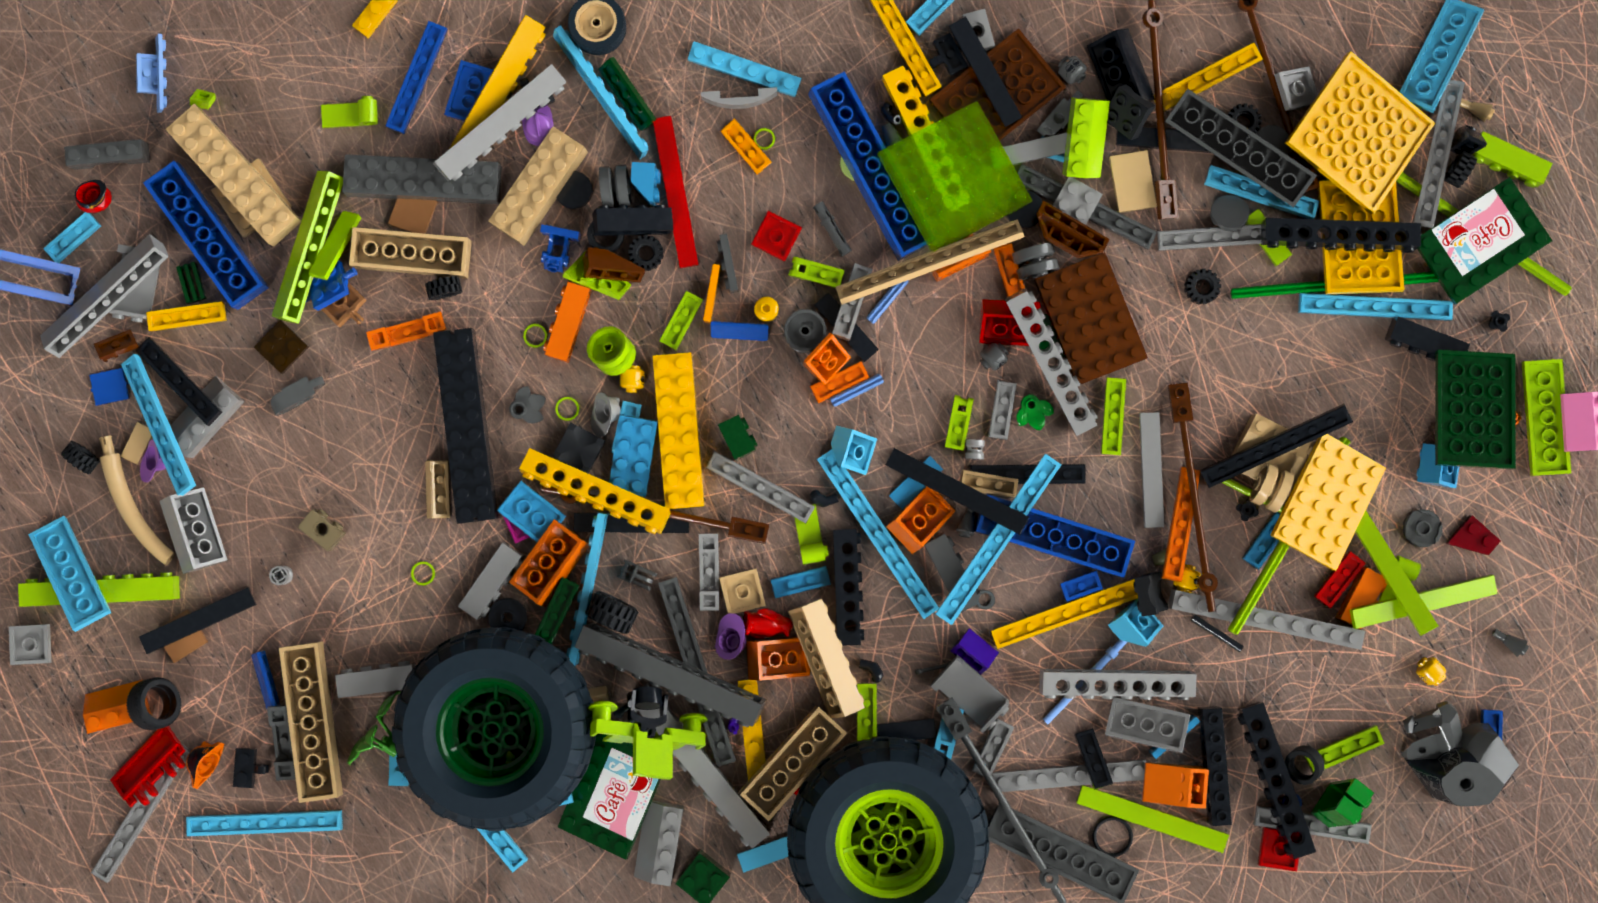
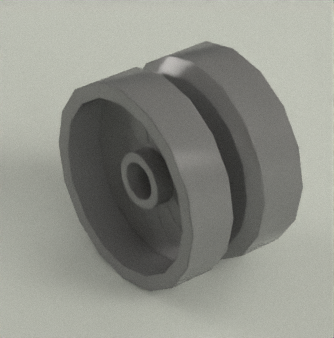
M616 165L614 170L615 178H613V173L609 166L599 167L602 206L606 205L609 208H614L615 196H617L619 206L627 205L631 207V183L627 165Z
M1052 243L1039 244L1012 253L1014 264H1027L1019 267L1016 271L1019 280L1042 277L1060 269L1057 259H1045L1055 253Z
M801 309L788 317L784 326V337L792 350L809 354L826 337V325L818 313L812 310ZM804 327L805 329H809L808 334L802 333V329Z

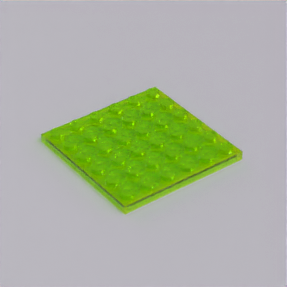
M978 101L877 153L929 249L933 252L968 237L1033 201Z

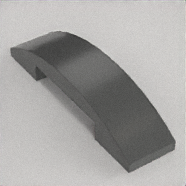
M286 705L268 706L269 726H272L276 757L274 762L276 781L295 780Z

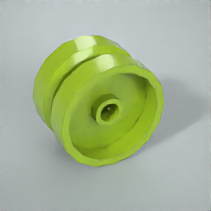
M609 326L598 329L591 335L587 343L588 357L607 375H620L629 369L635 361V346L616 327Z

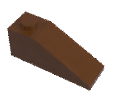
M588 247L583 257L584 277L640 283L645 274L644 268L607 249Z

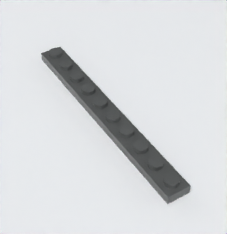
M677 577L658 583L683 662L708 673ZM697 702L700 714H704L708 718V721L703 724L717 767L735 762L736 758L723 718L720 715L721 712L706 710L702 707L703 704Z

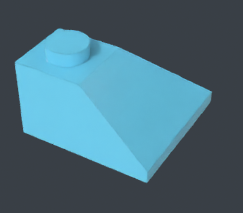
M836 425L831 446L838 466L866 475L877 438Z
M1137 598L1119 612L1108 626L1120 640L1146 647L1162 629L1163 624L1155 615L1142 616L1137 607V602L1139 601Z

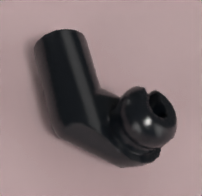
M885 102L881 106L883 116L890 123L900 124L902 121L901 116L893 114L891 112L893 105Z
M813 490L810 493L811 501L820 507H827L839 502L836 493L827 497L820 494L819 490Z
M860 659L859 668L869 670L873 682H881L884 675L879 664Z

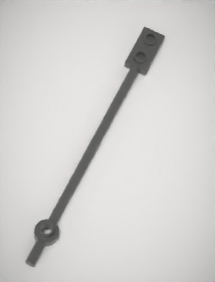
M953 697L936 706V709L956 741L960 738L962 739L1040 870L1039 882L1043 887L1052 890L1059 903H1066L1067 901L1057 885L1059 881L1057 872L1052 868L1046 867L972 743L968 736L972 729ZM1052 876V880L1047 882L1046 877Z

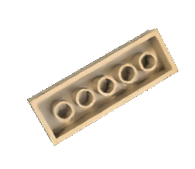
M553 126L501 201L489 222L525 246L557 199L556 197L587 155L588 151L586 148Z
M353 227L349 266L355 269L443 277L458 276L459 278L468 279L472 241L467 237Z
M822 599L789 610V616L794 624L796 634L829 717L831 719L846 717L864 709V699L858 692L855 677L850 672L849 661L842 651V643L835 634V625L828 616L827 605Z
M815 706L740 789L738 794L769 821L847 733L821 708Z

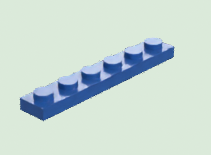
M428 21L385 125L387 128L405 134L448 29L446 27Z

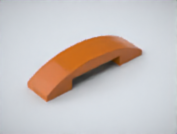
M440 311L391 327H382L368 331L366 334L371 351L431 336L434 332L445 331L446 326Z

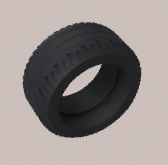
M160 677L138 682L130 690L126 702L130 719L136 726L145 730H156L171 725L178 718L182 706L177 687L169 680ZM149 689L155 690L163 702V710L158 719L149 714L145 705V698Z

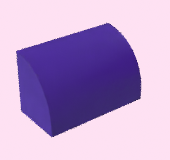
M970 628L950 650L954 655H959L980 675L990 667L999 654L998 651Z

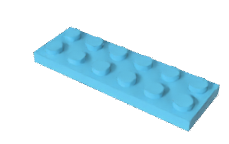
M1460 0L1445 1L1400 90V93L1416 107L1434 113L1484 13V9Z
M65 516L28 534L73 631L76 632L111 613Z

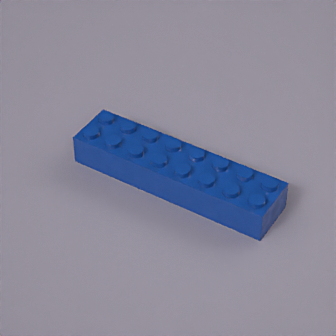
M174 160L143 182L232 308L239 310L269 288L180 163Z
M985 494L1008 507L1011 504V501ZM1033 508L1027 515L1030 519L1022 534L1015 533L1009 541L1010 543L1122 578L1125 577L1135 540ZM979 514L974 531L989 536L997 523Z

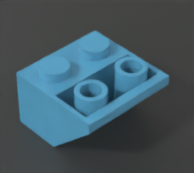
M632 162L631 183L644 200L654 208L660 200V191H658L657 184L661 182V172L657 169L655 163Z

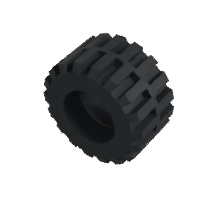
M595 591L585 611L586 615L592 620L623 634L629 633L639 613L630 604L601 591Z

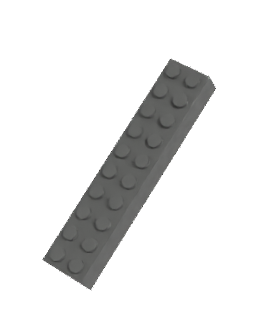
M594 622L583 626L575 644V648L579 649L578 652L583 655L589 656L591 654L597 657L596 660L601 663L607 664L609 662L619 671L625 672L627 670L637 679L642 680L645 678L650 681L649 684L655 687H665L667 692L673 695H683L685 700L691 703L703 704L702 707L706 710L719 711L722 717L739 720L738 723L745 727H753L767 701L763 697Z

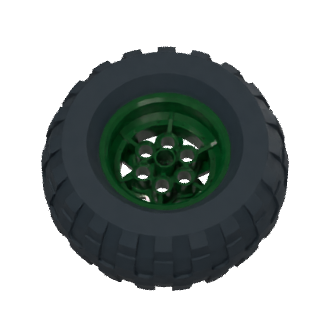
M508 627L480 628L458 634L430 650L408 674L395 703L394 725L392 726V740L395 743L398 767L401 773H404L410 784V789L417 798H421L430 806V810L436 815L448 818L459 826L488 831H504L510 828L523 827L558 808L574 791L588 769L596 741V736H590L593 711L588 709L589 705L593 703V699H591L584 677L569 660L570 658L542 637ZM488 693L485 703L474 699L478 695ZM510 696L520 703L512 705ZM493 704H498L501 707L499 714L492 711L491 707ZM476 712L482 714V722L475 721L474 714ZM510 714L517 717V723L514 725L508 722ZM463 717L469 724V728L461 733L460 723ZM529 723L531 725L530 735L524 730V727ZM495 724H496V725L498 726V728H499V730H497L496 732L493 730V729H494V726H493V725H495ZM474 732L481 734V742L474 741ZM508 734L515 736V744L507 742ZM490 743L498 746L497 753H492L489 750ZM482 750L484 761L476 758L470 752ZM508 751L520 755L514 760L506 762Z

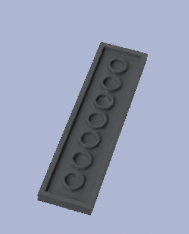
M998 803L988 824L989 841L1034 862L1002 806ZM1012 808L1046 867L1054 869L1057 874L1117 903L1125 902L1139 872L1138 868Z

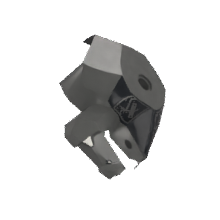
M1448 701L1437 703L1435 709L1415 717L1411 715L1403 720L1407 733H1415L1436 726L1441 728L1440 734H1434L1415 741L1408 749L1401 752L1402 757H1404L1425 789L1434 799L1456 806L1490 804L1507 785L1519 767V764L1489 723H1473L1461 729L1458 712L1455 706Z

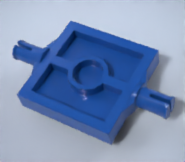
M338 260L328 280L313 277L306 302L312 300L313 308L319 311L349 294L348 280L358 275L357 270L353 267L345 272L343 263Z

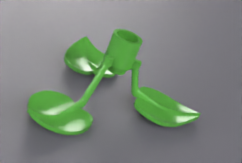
M400 691L387 697L375 716L389 736L384 735L381 740L375 738L378 725H373L366 735L356 742L351 750L347 764L351 765L361 752L373 749V747L386 752L392 757L397 755L395 743L392 740V733L383 722V717L390 708L395 696L401 693Z

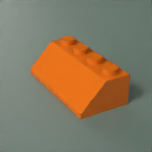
M554 519L509 583L536 604L546 607L552 599L561 578L568 577L589 548V543Z

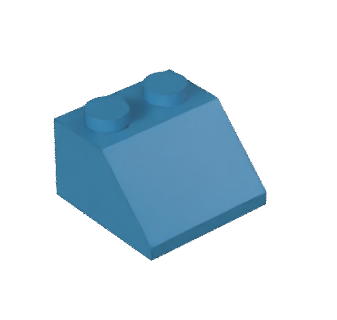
M1423 443L1420 450V466L1417 469V481L1456 489L1460 467L1435 465V444Z

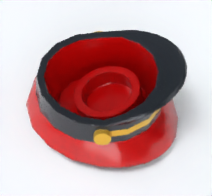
M101 180L86 181L75 190L74 197L78 208L87 213L105 210L112 200L110 190Z

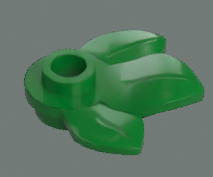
M1028 394L1021 400V408L1016 414V420L1019 426L1029 423L1032 428L1040 431L1045 425V416L1053 415L1054 410L1048 401L1039 400L1035 395ZM1030 401L1034 403L1032 407H1028Z

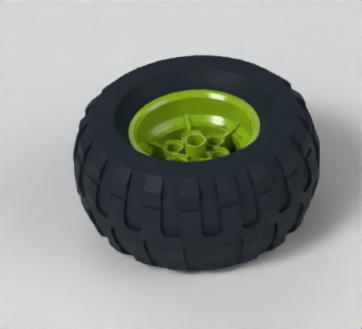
M878 736L858 742L855 741L824 758L802 783L789 815L787 829L789 863L798 887L809 903H969L970 897L982 881L989 854L987 816L981 799L966 774L939 750L909 738ZM885 802L882 810H879L874 806L876 804ZM907 808L918 818H907ZM891 815L899 817L896 824L888 822V818ZM874 819L880 822L879 826L875 829L869 827V822ZM857 820L861 830L852 833L853 826ZM904 830H911L912 836L905 839L902 837ZM887 834L891 836L889 841L883 838ZM870 838L874 841L872 847L867 848L863 845L865 839ZM924 839L921 852L918 854L913 844ZM898 849H905L907 851L904 857L896 856ZM880 853H885L888 857L886 861L880 862L877 860V856ZM856 855H868L867 867L859 861ZM893 863L903 869L895 873H888Z

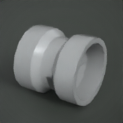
M966 439L967 452H965V459L984 460L982 449L985 446V440Z
M276 566L269 573L270 581L275 585H286L292 581L293 571L288 566Z

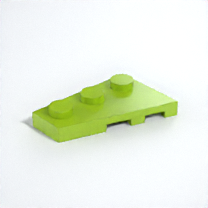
M585 252L563 274V278L617 300H620L631 287V284L627 281L584 277L583 257Z

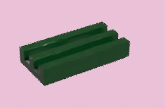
M191 262L190 264L177 266L176 269L186 303L191 304L207 299L197 263ZM190 268L193 269V273H194L195 280H196L197 287H198L199 294H200L199 297H197V293H196L195 286H194V283H193V279H192V276H191ZM183 270H185V273H186V276H187V280H188L189 287H190V290H191V294H192V297H193L192 299H191V297H190V293H189V290H188V286H187V283H186V279H185Z

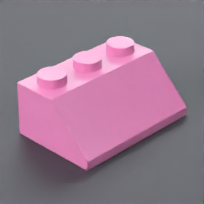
M1598 392L1560 394L1564 452L1598 450Z

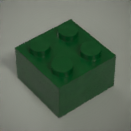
M737 415L718 424L735 461L756 451L755 447L758 445L753 434L748 435L746 430L749 429V426L744 417L740 418Z
M700 849L678 877L675 884L697 902L710 903L728 881L731 873Z

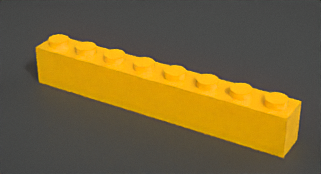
M527 15L522 18L449 149L509 100L506 97L509 92L513 93L517 87V77L519 75L522 76L527 69L526 61L528 59L531 60L537 51L534 49L537 42L541 43L546 35L543 32L546 28L545 26Z

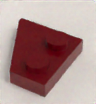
M1470 515L1449 538L1446 544L1489 555L1501 540L1473 515Z

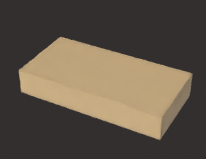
M140 422L136 423L120 457L140 465L149 441L153 439L148 426Z

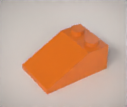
M829 333L803 362L808 371L826 385L851 357L834 335Z
M925 487L886 525V528L913 554L930 540L954 514L955 510L938 492Z
M798 638L746 641L749 680L762 681L810 676V667Z

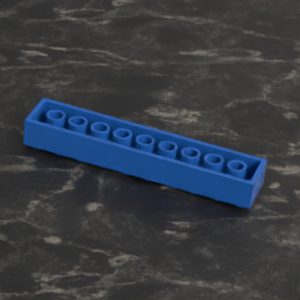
M845 71L812 87L808 95L897 260L900 261L931 245L935 238Z

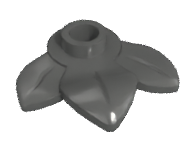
M523 387L517 391L515 401L510 404L509 412L512 417L516 419L523 418L527 423L541 422L544 418L539 410L544 406L546 398L539 394L531 395L529 387ZM518 406H521L523 409L521 413L516 412Z

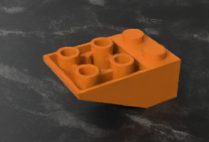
M1145 762L1142 801L1206 809L1209 769L1193 765Z

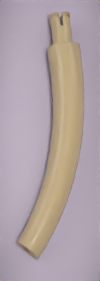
M112 435L104 436V438L100 437L99 440L103 452L100 461L106 483L119 513L140 543L155 558L167 566L175 553L157 537L137 508L126 482L120 453H115Z

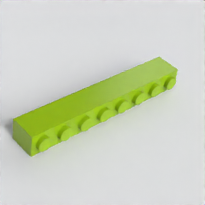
M317 171L272 317L290 323L299 324L313 280L309 271L324 245L343 185V177L329 171Z
M172 572L160 573V577H153V573L141 574V578H134V574L122 575L121 579H115V575L102 576L103 579L96 580L107 603L180 599L179 576H172ZM45 578V582H38V579H25V583L18 584L19 607L61 605L49 578Z

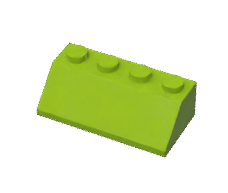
M1071 97L1062 171L1064 176L1076 178L1101 177L1110 100Z

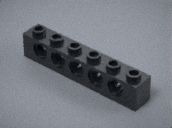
M857 529L833 530L837 638L841 641L842 646L861 645V640H864V629H860V621H864L863 610H859V602H863V592L859 590V583H862V571H858V563H861V552H857V544H861L860 533H857ZM850 543L853 546L850 554L843 553V544ZM851 562L854 568L851 573L843 571L844 563ZM850 581L854 584L852 592L844 591L843 585L845 582ZM853 601L855 604L854 610L846 611L844 609L845 602ZM848 620H853L856 624L852 631L845 629V623Z
M1218 706L1198 707L1202 763L1204 768L1209 769L1206 799L1207 823L1211 826L1232 825L1222 708Z

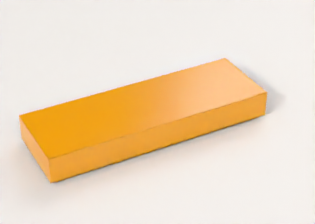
M735 118L720 131L757 175L772 163Z
M717 264L712 265L703 316L705 323H711L721 270V266Z

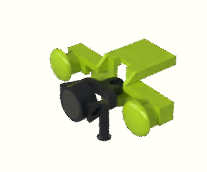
M650 686L635 688L626 694L627 703L621 707L610 701H596L589 705L588 709L593 711L590 736L606 734L607 736L603 738L605 742L633 743V776L670 780L673 778V750H677L684 745H694L697 750L706 746V732H701V724L707 722L708 718L700 713L681 715L679 721L683 723V729L666 727L664 734L658 735L656 727L663 725L667 721L669 696L666 694L662 696L660 688ZM634 709H660V717H642L636 714ZM628 711V720L631 723L611 720V712H613L616 718H622L624 713Z

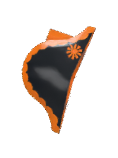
M204 741L201 746H197L190 751L187 756L186 767L191 775L193 788L198 789L214 772L220 761L224 748L223 743L217 742L211 745Z

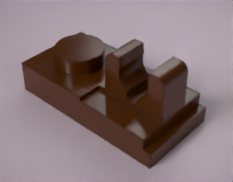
M131 329L93 344L100 360L103 359L104 362H107V359L117 358L118 355L139 348Z

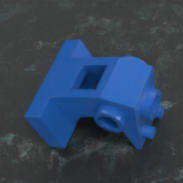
M541 224L540 232L542 235L549 236L547 252L543 251L541 256L544 269L553 273H563L564 267H568L570 256H567L570 240L580 242L581 233ZM554 245L564 246L561 257L552 255Z

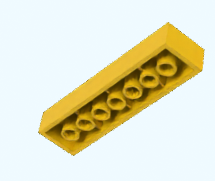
M692 353L654 355L653 368L665 507L668 509L705 506Z

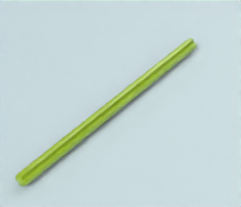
M1402 172L1396 182L1420 198L1422 185ZM1440 198L1438 211L1447 217L1458 211L1454 206ZM1529 257L1518 263L1519 266L1563 296L1570 293L1572 289L1570 285Z
M1346 437L1339 438V441L1349 446V439ZM1281 541L1278 542L1228 627L1231 633L1239 634L1290 546Z

